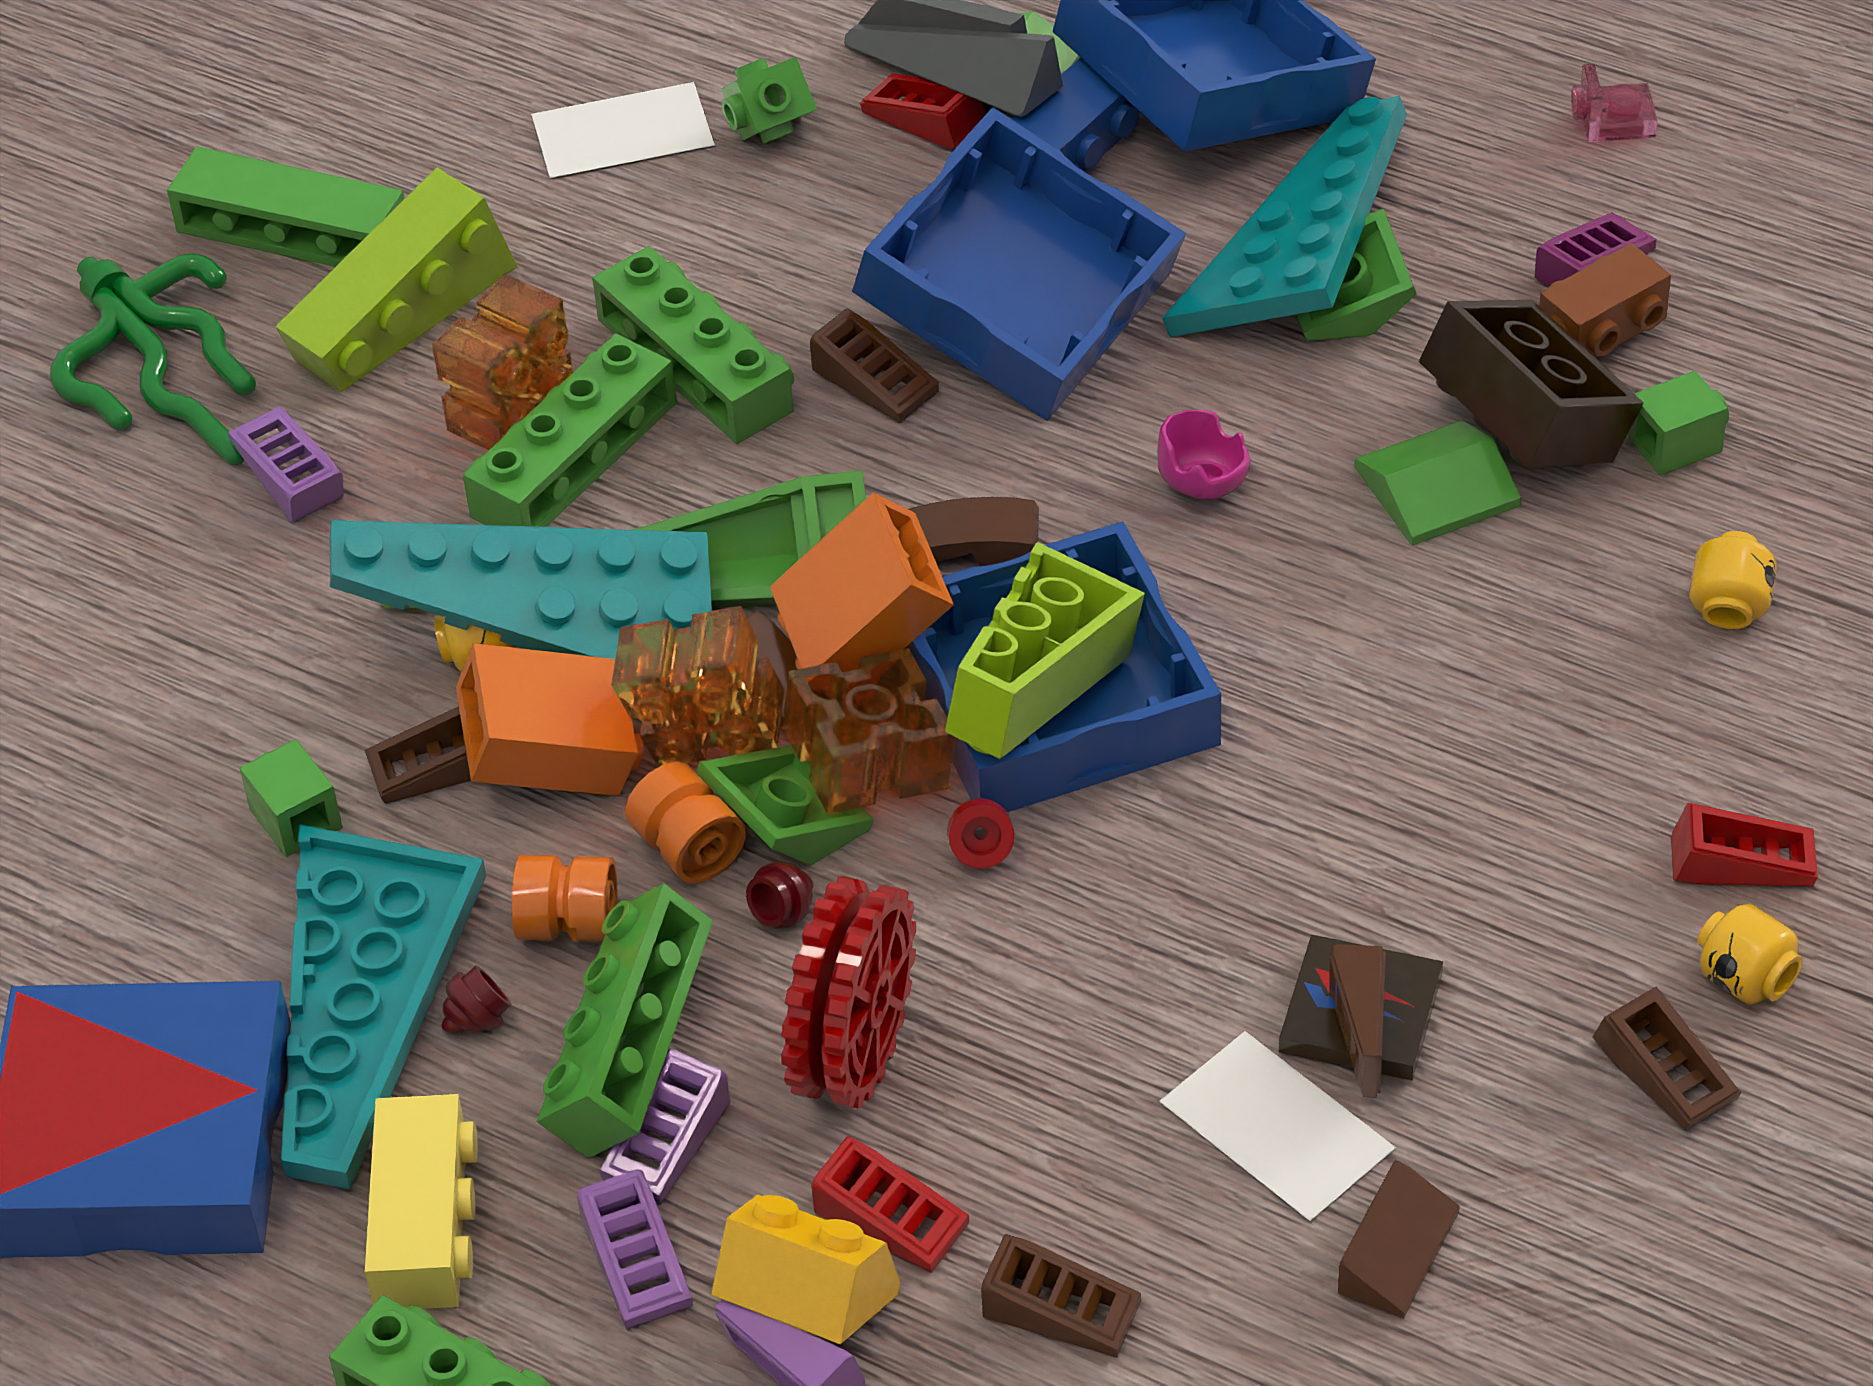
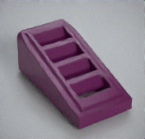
M1611 212L1553 237L1538 247L1536 250L1534 278L1550 286L1554 282L1564 280L1592 265L1600 257L1608 256L1630 243H1633L1647 255L1656 248L1657 239ZM1603 241L1604 243L1608 244V245L1611 246L1612 248H1609L1608 246L1604 245V244L1601 243V242Z

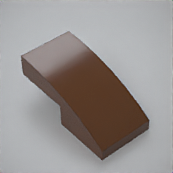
M971 497L929 503L908 509L916 513L936 563L972 553L979 566L994 565L1010 561L1031 552L1038 542L1039 507L1031 499Z

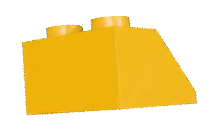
M757 1194L726 1219L711 1295L841 1345L898 1295L901 1282L886 1242L863 1234V1230L852 1222L840 1219L825 1220L798 1210L797 1204L785 1197L776 1195L761 1196Z

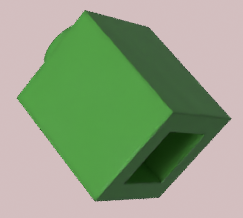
M1696 371L1634 393L1644 404L1628 433V439L1659 476L1723 451L1725 428L1729 421L1727 403L1721 393L1717 390H1712Z
M297 739L273 751L264 753L257 759L239 768L250 811L286 857L300 851L298 843L299 825L338 831L343 828L334 786Z

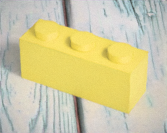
M459 1094L375 1099L365 1275L373 1305L384 1295L406 1308L409 1305H415L422 1309L459 1307L460 1279L472 1278L473 1251L471 1237L462 1236L463 1220H474L475 1218L473 1178H465L466 1163L477 1162L478 1137L475 1121L464 1122Z

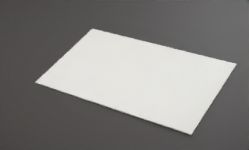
M694 82L531 114L550 178L715 146Z
M1246 1031L1159 1101L1309 1221L1314 1219L1396 1148Z

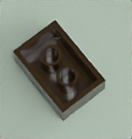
M1532 299L1447 301L1418 361L1437 379L1436 384L1442 391L1456 397L1473 414L1472 418L1477 425L1492 432L1510 449L1509 454L1516 462L1531 469H1540L1546 466L1571 465L1581 467L1585 464L1613 463L1644 404L1641 399Z

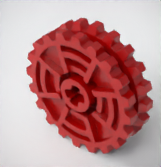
M838 876L836 883L830 882L826 886L824 899H817L813 908L811 924L806 923L802 933L800 954L795 955L792 965L793 981L792 985L787 989L785 998L788 1010L782 1024L781 1037L785 1038V1046L781 1053V1063L787 1066L784 1080L786 1085L791 1086L790 1092L793 1095L817 1099L825 1091H828L835 1104L859 1109L862 1107L864 1100L869 1101L873 1097L875 1083L881 1084L885 1076L886 1062L888 1058L893 1057L896 1049V1035L898 1029L902 1028L904 1023L905 1001L910 995L912 986L910 971L915 962L916 949L912 948L913 939L916 934V921L911 920L914 904L913 901L908 900L909 892L907 890L881 885L876 891L871 893L864 881L846 876Z

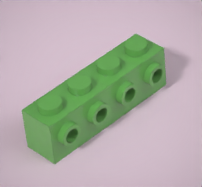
M647 246L592 277L598 320L613 334L617 333L672 360L675 389L734 443L739 444L794 412L791 386L794 383V375L786 359L778 353H771L756 339L751 329L745 323H737L723 311L712 294L707 291H700L686 278L682 269L675 262H667L654 249Z
M615 333L597 351L590 353L583 364L566 380L552 388L545 399L526 417L514 423L507 434L487 453L471 463L468 470L463 474L470 517L484 525L547 527L677 404L672 360Z
M664 883L631 901L623 900L619 902L605 918L602 925V932L605 934L598 956L591 962L583 976V985L586 987L578 1010L570 1017L563 1031V1038L566 1040L558 1064L550 1071L543 1085V1092L546 1094L536 1122L587 1158L593 1157L639 1134L713 922L710 917Z
M384 1295L377 1300L329 1355L336 1386H551L543 1377L531 1370L524 1369L519 1372L497 1360L494 1353L479 1340L472 1337H466L462 1340L444 1330L424 1309L415 1305H409L406 1308Z

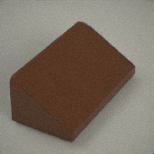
M1395 1160L1341 1259L1338 1293L1404 1319L1459 1213L1460 1206L1411 1167Z

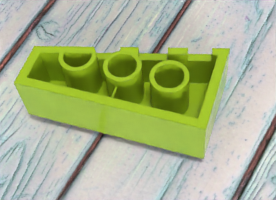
M436 167L275 327L296 362L342 392L518 266L485 198Z
M1037 542L1030 552L1027 566L1025 568L1021 567L1016 574L1010 593L1006 598L1002 597L995 607L989 626L982 628L958 666L945 732L968 743L978 752L990 754L998 759L1004 757L1130 657L1145 593Z

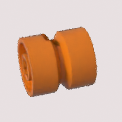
M675 761L663 764L652 770L637 783L626 803V821L652 849L660 850L661 859L684 883L698 884L711 880L730 866L743 848L746 839L745 824L718 796H714L712 789L687 763Z
M519 855L515 864L512 885V925L516 939L554 941L561 931H567L573 942H603L605 934L602 932L603 922L613 907L618 904V879L614 858L576 856L569 866H564L558 855Z

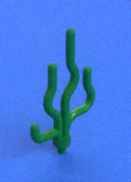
M192 253L172 258L133 281L116 262L110 259L97 261L94 257L84 258L77 267V272L81 276L80 291L99 310L101 318L93 329L69 343L56 355L50 366V381L56 392L71 403L93 408L112 428L116 430L127 429L132 423V415L111 392L100 385L81 381L74 377V371L79 365L102 352L115 341L119 332H121L144 356V363L140 372V392L148 406L160 414L183 419L228 464L235 466L242 464L245 460L229 440L228 432L230 431L204 405L192 397L169 392L164 388L163 379L167 370V350L160 338L145 324L167 330H191L200 334L203 356L212 369L238 394H251L255 390L256 380L226 349L225 331L216 317L202 309L187 306H163L151 299L187 277H197L211 289L222 288L227 280L224 270L210 258Z

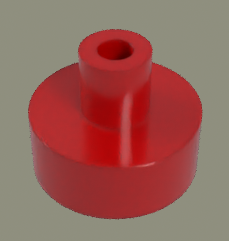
M980 798L966 801L954 810L948 821L947 836L951 850L957 859L967 866L980 869L993 867L1002 862L1013 847L1015 836L1011 819L1006 810L992 800Z

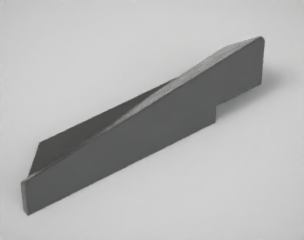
M877 0L861 21L846 33L844 38V44L849 48L1015 116L1027 115L1063 86L1054 36L1027 34L1025 18L1022 14L964 0Z

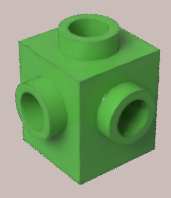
M797 57L768 67L765 58L746 64L734 70L737 80L721 88L725 97L721 102L724 117L732 130H738L742 141L760 134L762 142L765 144L795 132L791 121L802 118L817 110Z

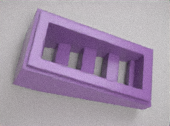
M281 406L228 432L231 443L291 523L344 496L343 474ZM276 428L279 433L258 444L253 441ZM286 442L290 445V447L270 457L265 454ZM297 456L300 458V461L282 470L278 468V466ZM308 470L311 475L295 483L291 481L292 478Z
M669 1049L639 1134L611 1148L600 1169L601 1178L606 1180L636 1169L642 1170L655 1201L661 1203L730 1104L728 1081L725 1072L679 1051ZM669 1108L686 1115L685 1120L665 1113L666 1109ZM652 1131L673 1140V1142L669 1145L648 1135ZM637 1152L661 1164L656 1170L634 1161L632 1158Z
M636 1169L581 1188L577 1192L581 1221L625 1328L627 1329L693 1306L690 1291L643 1171ZM642 1227L645 1228V1231L614 1242H610V1238L637 1230ZM652 1253L656 1254L654 1258L622 1269L619 1266ZM665 1276L667 1280L665 1284L630 1295L628 1290L630 1287Z
M723 1299L715 1306L717 1311L715 1314L728 1340L779 1385L864 1386L865 1379L857 1361L848 1351L788 1324Z

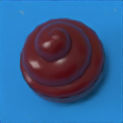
M772 862L761 867L756 872L754 878L748 883L746 889L747 904L753 916L761 924L768 927L788 928L801 922L807 915L813 898L812 889L814 884L811 877L795 865L785 862Z
M475 965L466 974L460 971L457 972L447 982L446 993L448 997L444 1000L442 1006L445 1016L441 1024L442 1029L452 1034L462 1033L465 1030L470 1033H480L485 1030L491 1031L503 1023L501 1014L512 1004L496 982L483 969Z

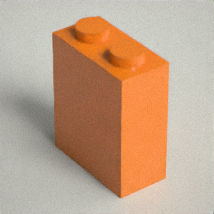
M874 492L770 586L779 610L777 615L778 621L790 638L797 656L795 664L800 675L813 687H824L847 698L852 696L954 605L916 513Z
M473 643L456 685L471 782L620 796L630 771L635 772L638 770L643 752L642 737L639 733H634L631 718L633 692L631 687L625 686L620 660Z

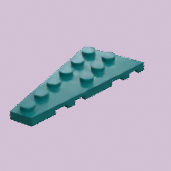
M1400 96L1380 100L1377 97H1367L1345 108L1162 317L1170 337L1333 308L1364 228L1366 216L1369 215L1407 116Z
M331 520L329 531L330 588L400 610L412 606L445 617V624L467 630L469 625L501 634L500 641L524 649L619 659L622 673L637 677L636 684L659 690L660 685L692 694L693 702L712 708L714 706L717 692L707 532Z
M299 825L300 864L296 874L298 901L297 919L293 929L289 1005L291 1010V1031L287 1040L289 1068L288 1087L284 1095L281 1162L287 1177L350 1189L373 1138L375 1099L390 1098L487 875L484 860L481 858Z

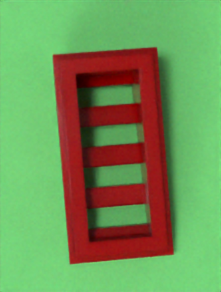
M895 73L888 76L860 102L862 113L934 144L954 150L986 115L984 104L979 100L925 78Z
M1687 802L1672 832L1673 880L1711 885L1814 886L1818 879L1813 828ZM1753 847L1761 848V854L1754 853ZM1779 848H1789V860L1780 858Z
M850 1136L844 1139L812 1181L814 1213L827 1220L840 1219L858 1225L863 1230V1234L886 1242L890 1252L931 1273L969 1224V1214L876 1150ZM876 1191L883 1194L873 1208L866 1204ZM901 1205L908 1207L909 1209L897 1224L891 1221V1218ZM926 1217L936 1221L921 1241L913 1236Z

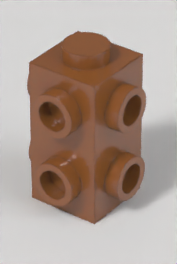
M1630 243L1608 256L1600 257L1592 265L1572 276L1551 284L1546 290L1540 292L1539 306L1596 358L1607 355L1616 346L1639 333L1655 328L1661 321L1667 318L1671 274L1633 243Z

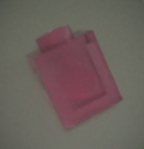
M1595 64L1582 65L1581 85L1572 86L1571 106L1574 120H1583L1588 142L1656 137L1658 120L1648 83L1600 87Z

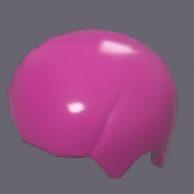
M1183 410L1168 416L1160 428L1157 446L1158 470L1161 477L1173 489L1196 499H1218L1235 491L1242 485L1250 470L1251 463L1247 448L1244 446L1243 434L1238 432L1233 437L1225 434L1221 429L1219 416L1215 412L1209 410Z

